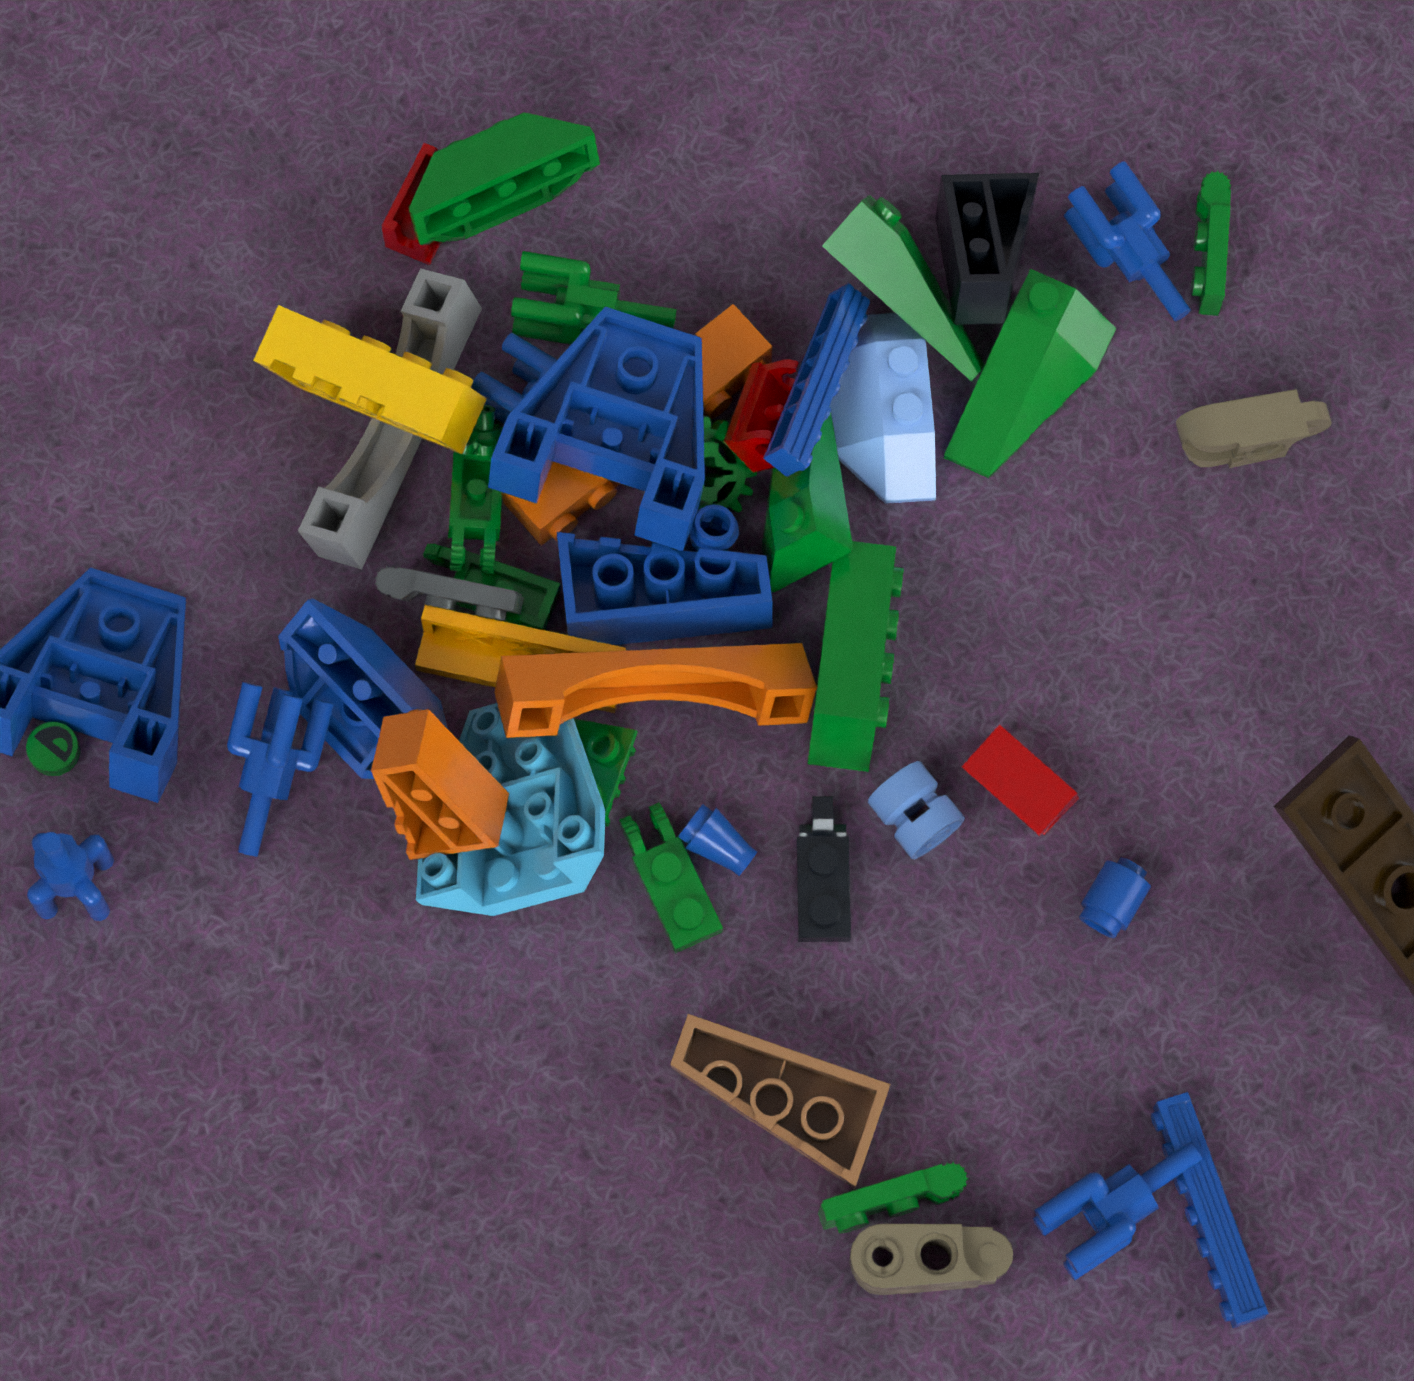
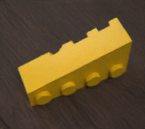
M278 305L253 361L301 390L460 454L463 453L487 398L471 388L473 379L450 368H445L442 375L430 370L432 363L417 355L404 352L402 357L390 353L391 347L365 335L362 340L350 336L351 332L333 322L323 320L320 323Z

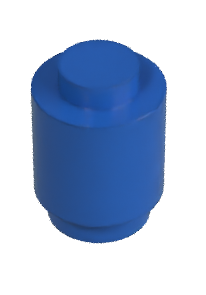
M1120 857L1117 863L1107 860L1081 902L1084 909L1079 919L1099 933L1115 939L1120 930L1128 928L1151 888V885L1144 879L1147 872L1138 864L1123 857Z

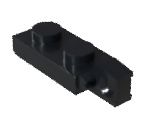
M812 796V824L799 825V837H797L798 942H850L849 836H846V824H834L833 796Z

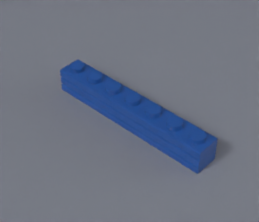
M850 283L845 284L828 295L763 458L786 477L799 470L803 471L810 465L813 459L811 455L813 447L822 436L820 431L822 424L831 413L829 406L832 398L840 390L841 385L839 381L841 375L849 367V355L858 344V332L868 318L866 312L870 300L857 289H854Z
M1186 1092L1158 1101L1153 1107L1154 1112L1151 1113V1119L1157 1132L1162 1131L1166 1143L1162 1144L1165 1158L1189 1142L1197 1148L1202 1157L1200 1162L1173 1180L1179 1195L1184 1194L1188 1206L1185 1207L1187 1220L1190 1226L1196 1225L1200 1238L1196 1239L1198 1251L1202 1258L1207 1257L1211 1270H1208L1207 1273L1210 1284L1214 1290L1219 1289L1223 1302L1219 1303L1222 1317L1225 1322H1231L1232 1328L1263 1319L1269 1313L1189 1093Z

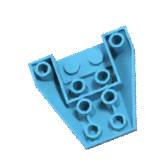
M497 703L469 711L459 741L509 793L499 845L495 848L447 855L434 853L427 858L418 859L416 901L425 906L496 916L584 892L604 857L605 808L574 718L559 725L557 736L506 738Z

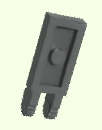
M386 566V568H381V571L377 572L378 575L375 577L376 583L374 584L377 585V590H380L383 595L391 596L393 599L397 598L401 601L410 602L420 594L427 595L425 605L455 611L457 602L476 606V616L505 621L507 612L521 615L524 601L522 594L514 590L402 567L396 569L395 566Z

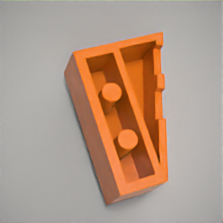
M416 709L408 713L383 717L371 772L386 807H393L396 814L395 828L398 834H404L408 842L406 853L409 860L427 858L434 853L447 855L498 847L509 797L507 790L429 709Z

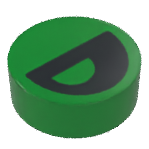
M47 722L39 725L31 732L27 739L26 752L30 762L37 771L47 776H60L69 772L77 764L80 757V744L75 733L67 725L59 722Z

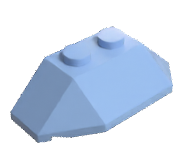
M896 313L868 315L867 321L858 332V344L849 355V367L841 375L839 381L841 385L840 390L832 398L830 404L839 461L859 480L872 489L875 495L885 504L936 500L935 429L926 340Z

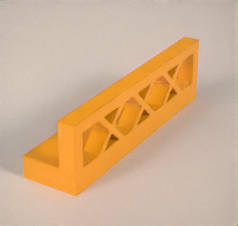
M424 605L421 617L423 636L415 668L416 671L495 687L501 656L623 651L626 648ZM617 704L598 708L597 710L615 713Z

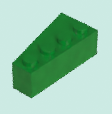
M852 541L854 551L832 562L808 764L869 772L876 727L886 728L890 697L880 696L881 683L891 684L894 653H886L885 644L886 640H896L899 610L889 608L891 597L900 598L904 568L894 566L896 546Z

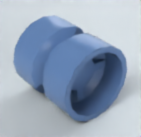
M921 761L913 762L892 775L872 793L867 802L884 825H895L897 827L894 837L911 859H917L938 846L952 835L965 820L963 814L948 795L938 796L935 793L938 783ZM926 805L929 808L928 811L919 816L915 821H910L909 817L918 812L922 807Z

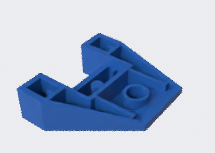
M604 307L508 415L491 457L488 488L537 503L552 462L569 466L645 491L639 508L634 536L683 551L699 508L705 481L702 338Z
M94 568L88 569L0 649V753L13 756L32 718L44 722L63 723L73 731L113 743L109 750V788L158 803L172 776L178 759L186 597Z

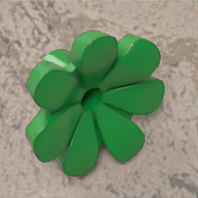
M484 404L462 453L463 455L474 453L476 448L477 454L481 456L493 455L503 429L498 424H494L495 408L493 406Z

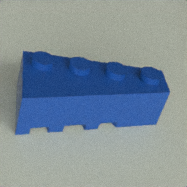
M557 532L569 636L611 645H622L772 628L773 601L766 555L700 548L698 552L680 551L659 543H652V547L621 544V539L600 537V541L576 539L575 534Z

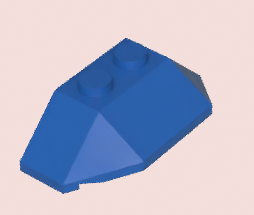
M312 598L304 603L279 634L280 648L284 650L285 672L289 690L293 691V696L303 699L300 714L308 722L314 699L334 704L325 741L360 778L374 779L371 768L383 717L408 713L416 709H429L448 729L439 698L371 628Z

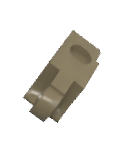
M1297 389L1201 406L1186 412L1176 420L1182 448L1190 461L1199 467H1214L1228 464L1229 468L1285 457L1289 448L1294 443L1303 438L1321 433L1332 424L1327 404L1315 402V400L1301 403Z
M877 1224L867 1227L858 1234L851 1247L849 1263L857 1283L867 1292L877 1295L909 1294L976 1288L979 1285L995 1284L997 1279L1006 1274L1012 1264L1013 1250L1008 1239L1001 1233L993 1231V1227H962V1224ZM931 1245L943 1248L948 1254L949 1265L938 1271L927 1268L921 1261V1250ZM873 1251H889L892 1256V1262L886 1267L878 1266L872 1259Z

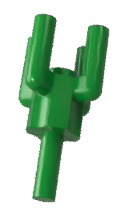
M528 251L522 252L520 271L524 272L521 290L556 295V303L514 297L511 317H515L512 333L515 335L571 345L604 307L674 329L677 309L619 300L620 284L590 280L591 268L586 261Z

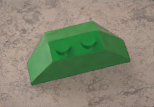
M523 112L508 120H501L492 127L468 138L454 141L447 147L434 152L409 206L414 231L420 245L430 244L433 241L451 242L468 239L554 200L575 184L584 172L592 171L600 165L595 134L591 127Z

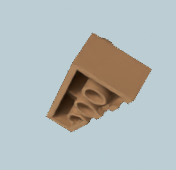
M688 1014L670 1064L672 1069L855 1189L891 1084Z

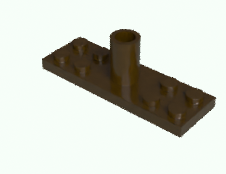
M1349 735L1273 807L1414 996V813L1361 739Z

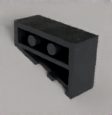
M1039 173L941 175L935 220L954 325L997 324L1005 322L1032 217Z

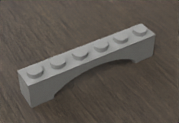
M420 268L401 309L404 317L395 355L402 357L404 352L417 355L432 363L430 370L442 375L445 368L454 370L482 310L465 280ZM371 419L359 444L341 471L325 488L318 487L298 529V532L318 557L362 570L422 438L376 419Z

